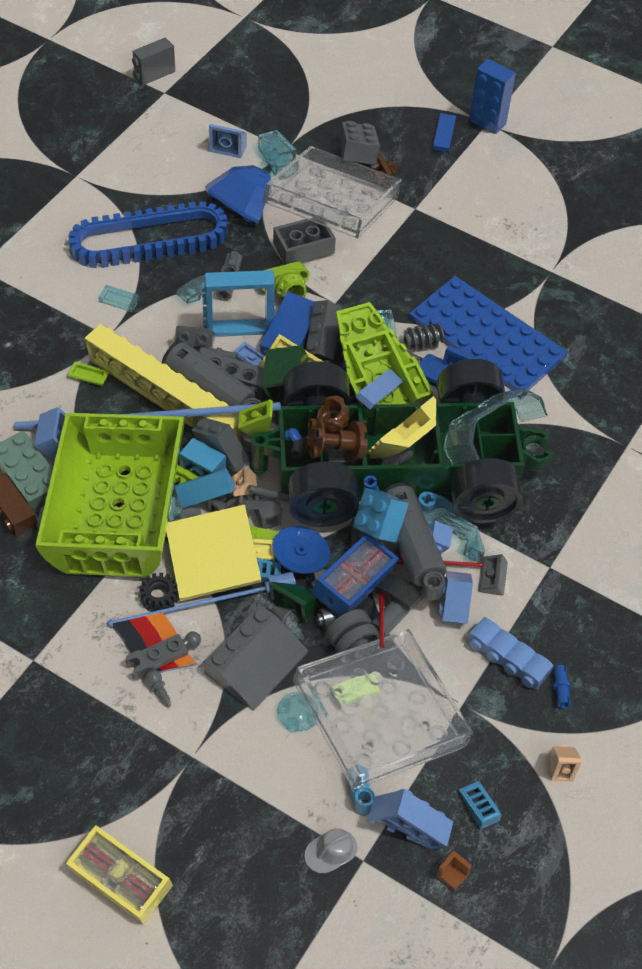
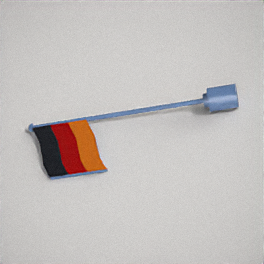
M293 572L270 576L268 581L265 582L264 587L113 621L110 619L108 625L115 627L126 642L130 653H133L177 635L175 628L163 613L265 590L267 594H270L269 584L271 582L295 585L296 582ZM186 655L156 670L162 673L196 665V662L189 655Z

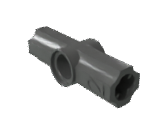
M236 251L228 253L221 272H239L243 259L242 255ZM217 290L216 296L221 300L227 301L232 298L234 290Z

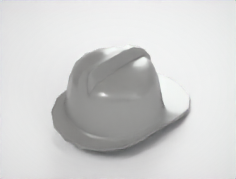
M331 829L308 844L305 850L306 864L317 873L331 872L355 857L357 842L351 833L342 829Z

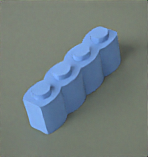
M483 617L469 633L468 642L471 648L485 653L491 662L502 665L509 675L519 677L528 688L537 690L552 671L553 664L548 659L535 653L528 645L518 641L512 634L501 629L495 622L486 617Z

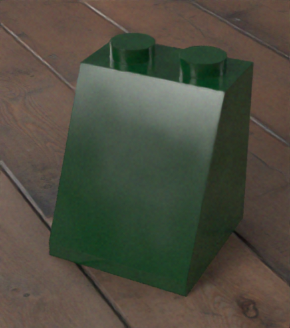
M303 345L266 350L262 387L268 399H271L273 403L280 402V405L284 406L283 379L292 368L308 362V355Z

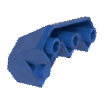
M254 165L236 166L209 182L205 188L210 197L224 203L226 208L237 212L247 222L252 223L254 221L259 223L270 191L271 176L269 172Z

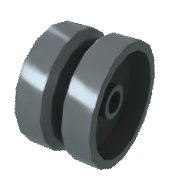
M361 609L343 614L330 624L326 630V637L331 645L335 647L337 655L343 662H351L364 657L380 642L378 630L371 624V619L367 613Z

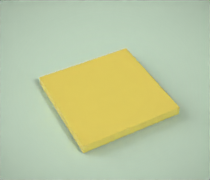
M245 505L167 523L166 532L180 601L262 582Z

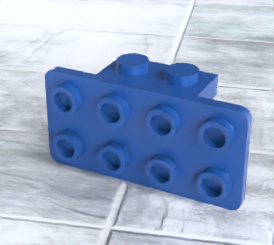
M448 346L443 359L427 354L419 365L426 379L437 385L440 373L449 365L461 360L479 358Z

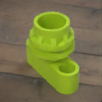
M293 262L267 269L274 272L275 293L281 300L284 299L287 292L305 298L307 292L305 282L309 279L310 273L303 263Z

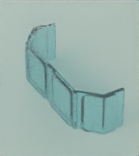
M525 388L502 392L478 405V408L472 409L453 420L448 426L449 431L446 434L444 444L445 453L452 465L480 459L473 444L476 422L507 402H514L520 422L546 417L548 414L542 397L525 390Z

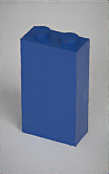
M287 292L260 344L263 355H266V350L271 348L279 334L296 345H303L305 347L308 341L314 301Z

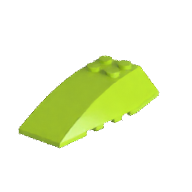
M370 302L336 311L335 314L349 384L355 396L388 369L400 377L403 383L378 404H419L434 394L418 361L414 356L411 357L407 352V347L398 341L394 331L385 325V320ZM357 399L359 405H364L362 402H360V401Z

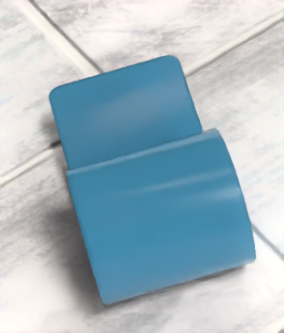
M423 492L419 495L418 501L426 518L431 517L436 508L454 519L455 512L451 501L431 492Z

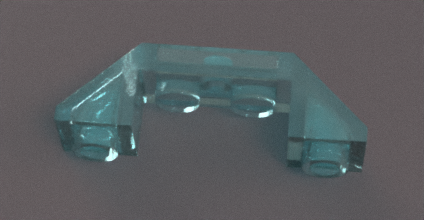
M443 508L423 511L428 524L436 520L453 527L452 533L461 540L467 541L463 555L472 561L482 563L485 548L477 526Z

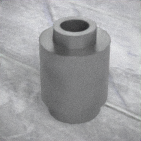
M327 607L319 609V614L316 615L319 627L322 626L326 630L339 616Z

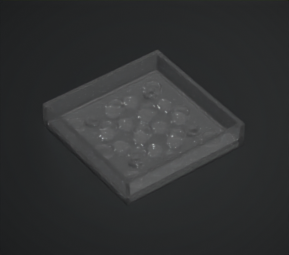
M310 146L266 183L263 202L358 239L398 198L402 180L353 161L343 160L342 157Z
M409 629L384 637V648H380V639L304 664L296 669L293 683L353 790L467 747L474 734Z

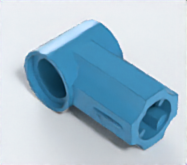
M360 766L353 767L346 772V776L354 801V810L359 815L366 816L370 813L375 794L371 790L366 769ZM365 799L369 803H361L359 800Z

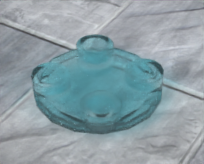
M300 691L284 696L279 702L277 709L279 720L292 733L308 730L317 725L321 714L320 705L315 697Z

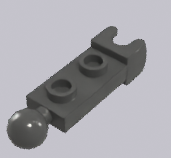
M195 631L187 633L183 640L179 634L174 635L144 650H137L126 656V665L128 667L137 665L134 668V679L138 680L144 677L148 671L156 670L188 655L189 650L187 647H198L201 643V636Z

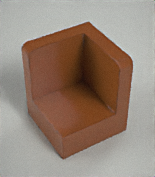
M453 851L440 865L436 878L455 892L469 876L472 866Z

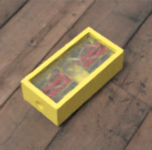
M97 825L94 826L66 862L73 873L143 925L173 886L170 878Z

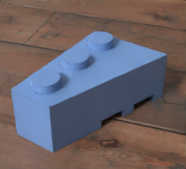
M407 789L374 796L367 820L372 824L378 821L387 825V830L390 832H394L395 829L407 834L406 839L431 850L447 847L453 821L447 818L443 812L435 810L429 806L428 802L420 800Z

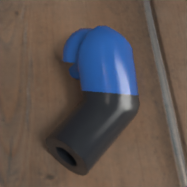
M290 428V430L285 431L284 436L287 438L286 440L293 442L291 455L298 457L301 454L304 441L298 430Z

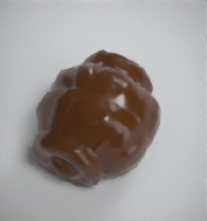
M340 396L325 398L322 407L317 413V418L321 419L324 424L325 433L335 434L337 430H343L348 426L349 408Z

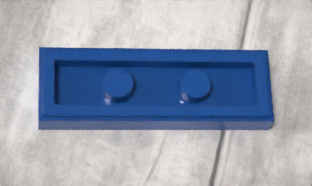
M440 113L433 150L449 153L456 116Z

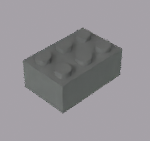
M354 121L342 122L338 140L342 159L376 165L380 144L375 126L368 123L361 125Z
M323 215L273 227V243L285 265L293 262H305L335 253L336 238Z

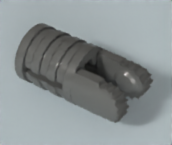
M407 449L389 457L376 459V465H381L382 462H385V465H401L409 460L414 453L412 450Z

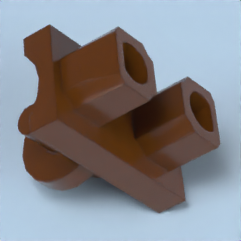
M378 154L376 165L368 164V169L370 173L375 172L374 180L376 184L384 182L385 186L389 187L391 186L390 177L396 175L398 166L395 162H386L382 154Z

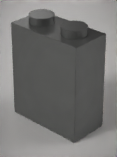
M166 37L132 51L133 76L142 85L175 72L174 45Z
M203 418L191 430L198 441H203L207 446L226 455V469L238 472L249 460L230 424Z

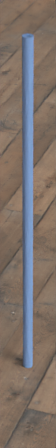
M280 402L273 403L272 411L281 410ZM257 404L121 415L196 417L236 414ZM39 420L15 422L14 428L15 430L37 428Z

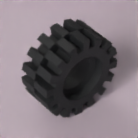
M153 573L152 578L148 575L146 581L143 580L142 586L140 585V596L143 606H146L148 611L151 608L152 612L169 608V606L174 607L178 601V588L173 577L170 579L168 574L163 577V573H159V576ZM162 588L167 591V594L163 597H154L151 595V592Z

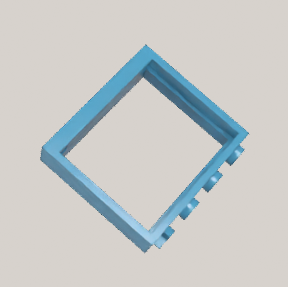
M273 270L205 273L206 282H202V292H206V294H202L203 305H206L203 306V318L207 317V319H203V328L213 329L215 337L265 335L274 319L275 282ZM265 288V319L213 321L212 291Z

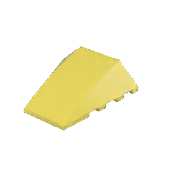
M433 396L403 423L395 429L393 428L367 451L370 452V459H379L398 454L409 448L435 427V397Z

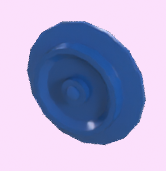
M302 526L287 527L279 531L273 540L272 549L275 558L283 567L292 572L312 574L322 570L329 562L330 549L328 543L319 533L310 528Z

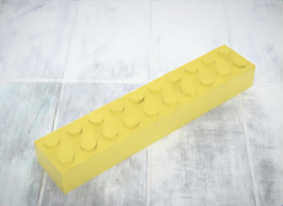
M99 324L85 337L91 362L104 370L110 371L109 374L165 411L228 406L226 402L219 401L210 392L202 390L196 383H191L185 379L181 373L171 370L167 364L157 361L153 355L143 352L139 346L129 343L125 337L118 336L109 327L106 328ZM239 413L184 417V423L191 428H194L203 418L230 424L238 440L242 443V431L238 429Z

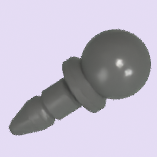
M157 670L148 671L145 675L146 684L151 687L152 692H157L161 701L166 706L170 707V697L163 687L165 682L162 681L161 673Z

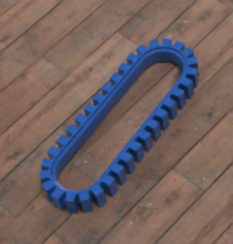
M189 202L187 208L182 203L177 204L178 209H174L173 205L167 206V211H164L162 206L156 207V212L154 213L152 208L145 209L146 214H142L141 210H136L134 216H131V212H124V217H120V213L113 214V219H110L109 215H103L102 221L98 220V216L91 217L92 222L89 223L87 219L80 221L81 226L75 224L72 227L73 231L69 232L70 253L72 258L76 262L79 261L83 266L89 263L90 268H97V263H101L102 268L109 267L108 262L111 261L113 266L119 265V260H123L124 264H130V258H134L136 263L141 262V257L145 256L146 261L152 260V255H156V259L163 258V253H166L167 257H174V251H177L178 256L185 255V250L187 249L189 254L196 253L195 248H199L200 252H205L206 246H209L212 250L217 248V244L221 245L224 242V238L227 237L226 214L224 215V211L221 208L216 209V205L212 203L206 207V202H200L199 206H196L195 202ZM191 219H207L216 226L211 232L202 235L100 251L88 250L81 245L83 239L94 234Z

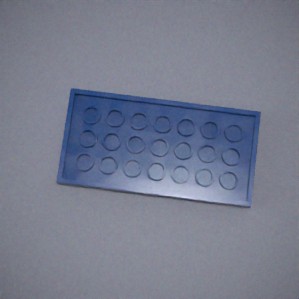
M456 276L409 313V319L420 327L422 325L427 327L429 324L435 325L440 323L444 334L443 343L496 364L502 371L504 385L521 397L557 366L568 353V351Z

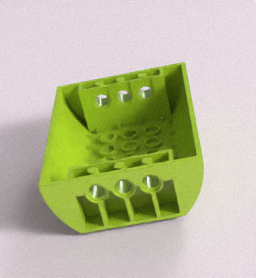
M66 413L35 545L47 562L66 574L147 577L158 568L163 552L184 429V417ZM125 470L130 471L127 475H121ZM117 503H124L120 508L114 507Z

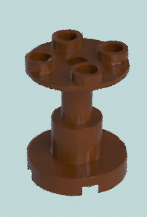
M311 418L308 422V434L304 438L303 445L304 448L308 449L312 459L319 458L324 445L334 446L335 450L344 451L349 461L358 462V459L364 458L367 451L368 439H364V433H367V428L363 422L352 421L347 426L346 431L337 430L335 434L325 433L322 420Z

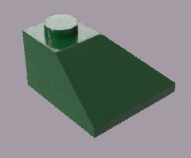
M271 582L269 584L271 603L295 609V618L305 624L320 605L319 599L311 593L312 588L307 589L302 585Z

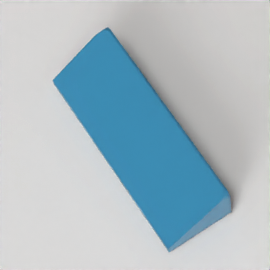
M225 468L175 485V490L181 508H186L231 493L235 487V482Z

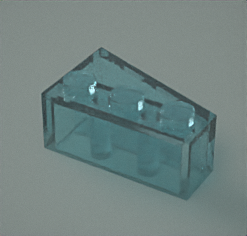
M277 130L259 134L258 148L276 179L296 175V167L298 166L296 148Z

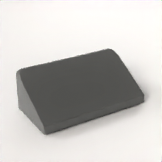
M503 554L483 557L480 592L504 595L508 562Z

